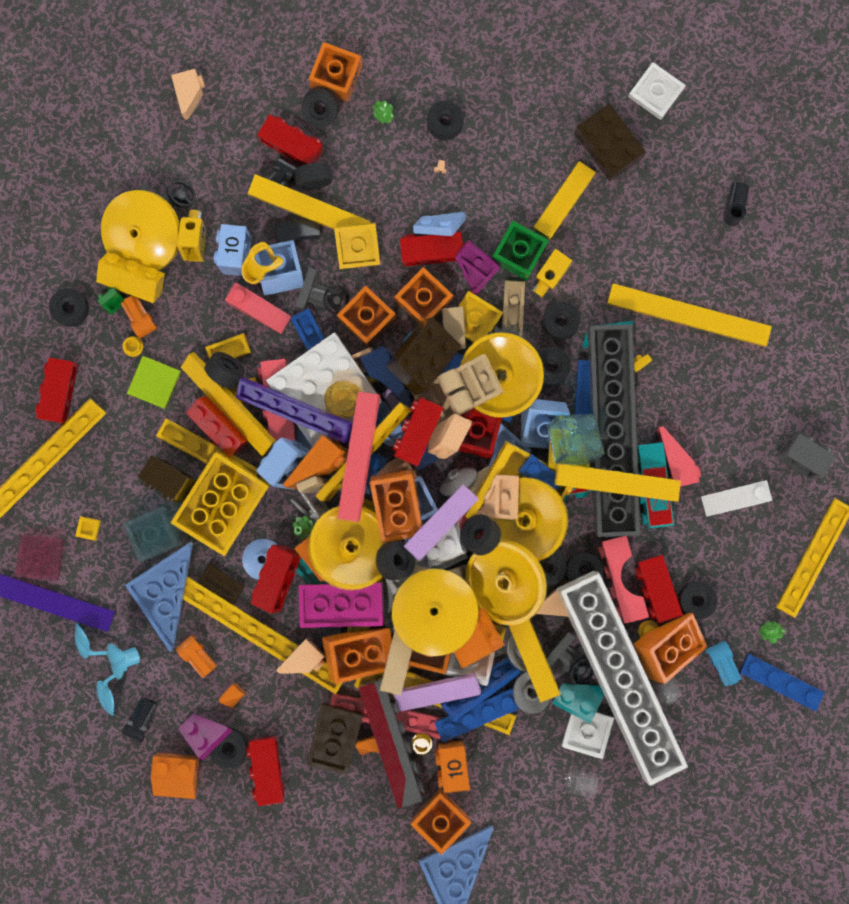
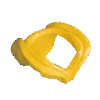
M265 242L257 243L250 249L242 265V276L246 282L257 284L264 279L267 272L279 268L284 260L278 255L275 256L271 247ZM266 249L273 263L268 266H261L255 261V255Z

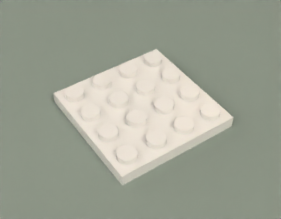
M335 332L266 380L273 390L352 423L358 392L378 394ZM297 424L312 447L323 435Z

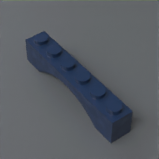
M380 346L359 357L367 375L385 385L400 403L406 404L411 409L412 402L410 398L412 394L406 386L404 387L402 382L386 367L393 357L389 348L385 349L384 346ZM411 411L406 416V419L410 420L414 412ZM427 445L419 465L413 466L416 470H420L440 458L429 453Z

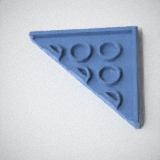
M192 542L125 585L169 652L174 649L193 546Z
M492 825L452 843L442 855L435 851L418 860L438 904H467L491 833L493 832Z

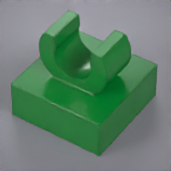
M107 287L108 292L103 296L99 294V300L97 301L112 315L122 307L121 303L124 301V298L114 288Z

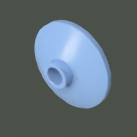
M258 539L251 542L244 550L242 557L243 567L252 578L259 580V572L265 563L261 564L258 559L261 555L266 558V553L271 545H277L274 541Z

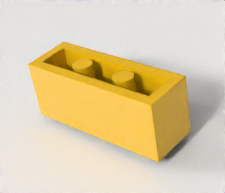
M107 252L98 261L96 282L154 303L162 294L165 273L155 268L138 264L136 261L122 258L117 254Z

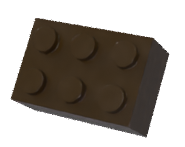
M610 103L579 124L574 132V135L609 182L642 160L646 153L645 149Z
M432 316L417 325L386 367L414 395H417L431 387L461 345Z
M153 455L150 456L137 476L143 480L141 482L143 486L150 490L160 491L159 496L169 502L177 503L180 501L184 502L197 479L167 460Z

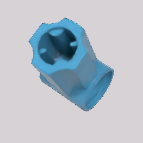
M725 640L705 649L706 654L708 653L711 658V664L715 666L724 686L733 685L742 679L732 659V651Z

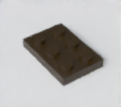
M322 702L306 765L348 775L363 713Z

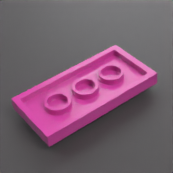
M375 582L371 586L360 590H343L330 584L299 585L300 628L385 625L383 582Z

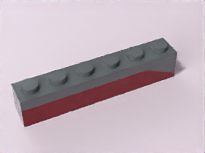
M383 676L361 682L358 688L399 809L422 802L425 788L422 780L418 781L416 775L419 773L417 763L412 761L410 757L412 748L409 740L405 741L403 733H406L403 721L398 720L397 713H399V708L396 700L392 701L390 693L380 691Z

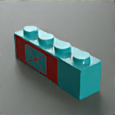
M663 442L638 445V475L668 479ZM639 497V504H643L644 512H641L642 525H646V529L674 526L671 501Z

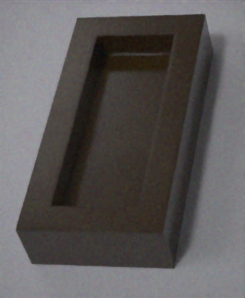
M211 564L208 565L198 581L232 604L235 603L245 587Z

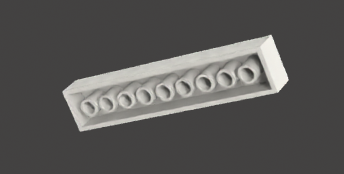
M592 571L556 588L643 780L651 786L687 768V763L600 573Z

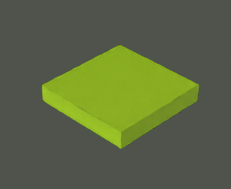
M142 356L127 394L166 409L182 372Z

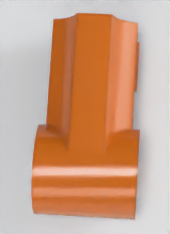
M129 296L124 299L121 305L131 321L130 325L139 339L158 329L152 322L153 318L146 312L138 297Z
M191 634L176 647V651L184 661L189 662L198 674L204 678L217 665L204 651V646L195 640L196 636Z

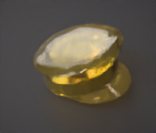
M346 380L333 383L324 394L327 409L331 414L341 418L353 416L358 392H362L356 384Z

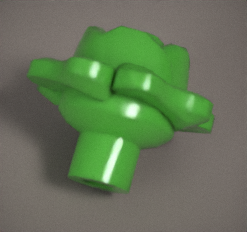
M386 101L375 102L373 106L374 117L381 123L386 122L389 124L391 119L394 118L392 114L393 106L387 104Z
M308 516L296 517V521L292 523L294 535H299L300 540L308 538L314 526V521L309 520Z
M767 622L761 626L758 633L762 636L763 640L768 639L770 643H776L777 639L783 637L782 634L785 633V629L781 628V624L776 622Z

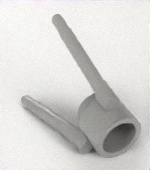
M304 492L300 493L311 508L309 512L294 498H291V502L305 516H308L309 520H313L314 524L324 513L329 511L325 501H320L322 508L320 505L315 507Z

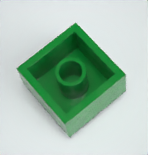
M512 220L492 258L500 264L501 268L528 281L549 240Z

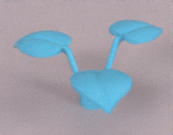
M76 623L75 643L80 655L84 659L88 658V655L108 656L113 674L103 682L99 680L96 688L102 707L111 716H115L113 713L114 699L108 688V683L115 677L121 679L127 667L140 662L138 651L135 647L122 651L112 643L108 644L107 651H92L86 634L79 624Z

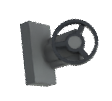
M182 180L173 181L168 186L167 192L159 195L172 206L174 211L180 208H187L195 201L194 189ZM147 183L139 186L140 190L152 192ZM174 184H180L179 189L174 188L171 190V186ZM184 186L191 191L192 201L187 198V193L183 190Z
M309 268L296 304L297 310L304 311L307 309L308 303L326 308L331 314H338L340 312L339 305L342 303L344 295H346V305L350 302L348 291L342 286H331L328 288L316 284L319 274L317 270ZM334 288H340L342 292L338 294V291L334 290Z
M566 631L545 657L550 668L556 662L569 673V679L574 684L583 685L593 677L594 671L590 663L584 664L586 660L589 661L587 657H581L569 647L575 637ZM591 668L589 676L581 680V677L586 674L587 669Z

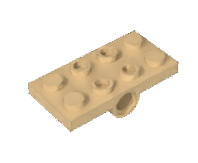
M482 354L456 369L441 374L427 391L417 395L413 394V396L418 401L420 397H423L444 407L437 422L438 425L451 415L456 414L460 416L504 393L486 354Z

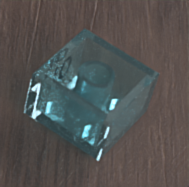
M595 414L558 415L547 425L556 464L593 463L605 454Z
M160 507L123 523L139 562H146L183 546L176 527L171 524L172 518L167 507Z

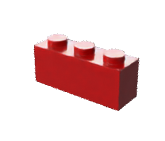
M269 114L257 134L259 141L300 165L316 163L324 151L322 142L314 136L308 137L297 126L291 127L287 125L283 118L279 116L273 117Z
M455 232L453 236L424 234V236L416 237L415 234L405 235L404 238H400L403 267L456 261L455 255L463 247L461 232Z
M48 358V362L45 363L43 370L45 374L44 383H41L39 389L41 395L40 402L37 403L35 408L37 419L64 424L67 421L78 369L77 363Z
M207 396L198 398L186 412L228 457L239 453L249 442Z
M420 397L419 401L415 399L410 409L414 413L410 420H405L401 429L405 432L402 440L397 438L392 449L396 451L394 456L418 466L444 407L423 397Z
M282 544L271 545L266 553L267 559L264 567L259 572V581L252 592L250 603L270 614L282 611L301 559L297 551Z
M663 555L635 562L637 566L634 568L635 575L638 580L641 579L642 581L641 593L645 600L648 599L650 607L647 610L651 620L655 619V622L661 623L683 616Z
M277 736L251 739L246 747L247 757L251 758L252 766L249 767L250 779H254L255 787L252 788L253 800H257V806L283 803L285 794Z

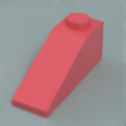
M234 283L225 299L228 305L280 334L283 333L291 318L284 311L237 283Z
M663 426L657 428L656 432L659 443L663 442L669 479L680 480V487L700 482L701 473L698 465L695 466L692 458Z

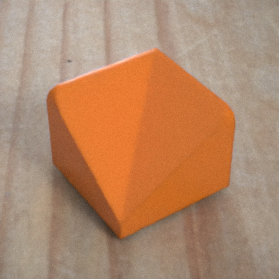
M233 683L219 698V702L233 708L246 692L239 685Z
M374 735L356 741L355 745L360 755L370 752L379 753Z

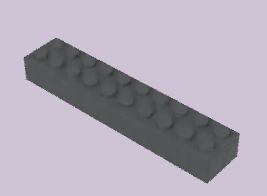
M633 325L589 326L587 328L590 428L596 432V437L592 440V443L598 440L597 445L594 444L591 447L592 468L638 475ZM594 432L591 433V438L595 436ZM593 490L594 536H640L639 496Z

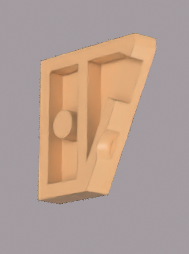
M496 475L491 484V489L484 498L485 502L477 514H483L490 518L518 519L519 476Z

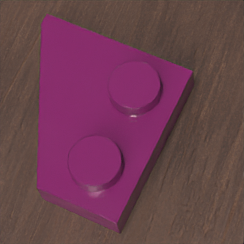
M469 240L455 255L456 261L471 288V292L475 295L500 269V264Z
M192 714L178 728L197 757L202 760L232 732L231 728L195 714Z

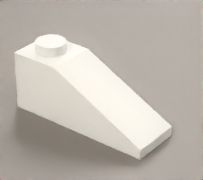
M767 480L701 496L706 517L772 501Z

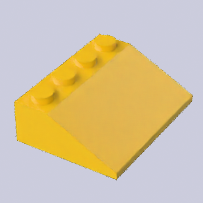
M217 450L172 519L171 524L225 556L269 485L238 461Z

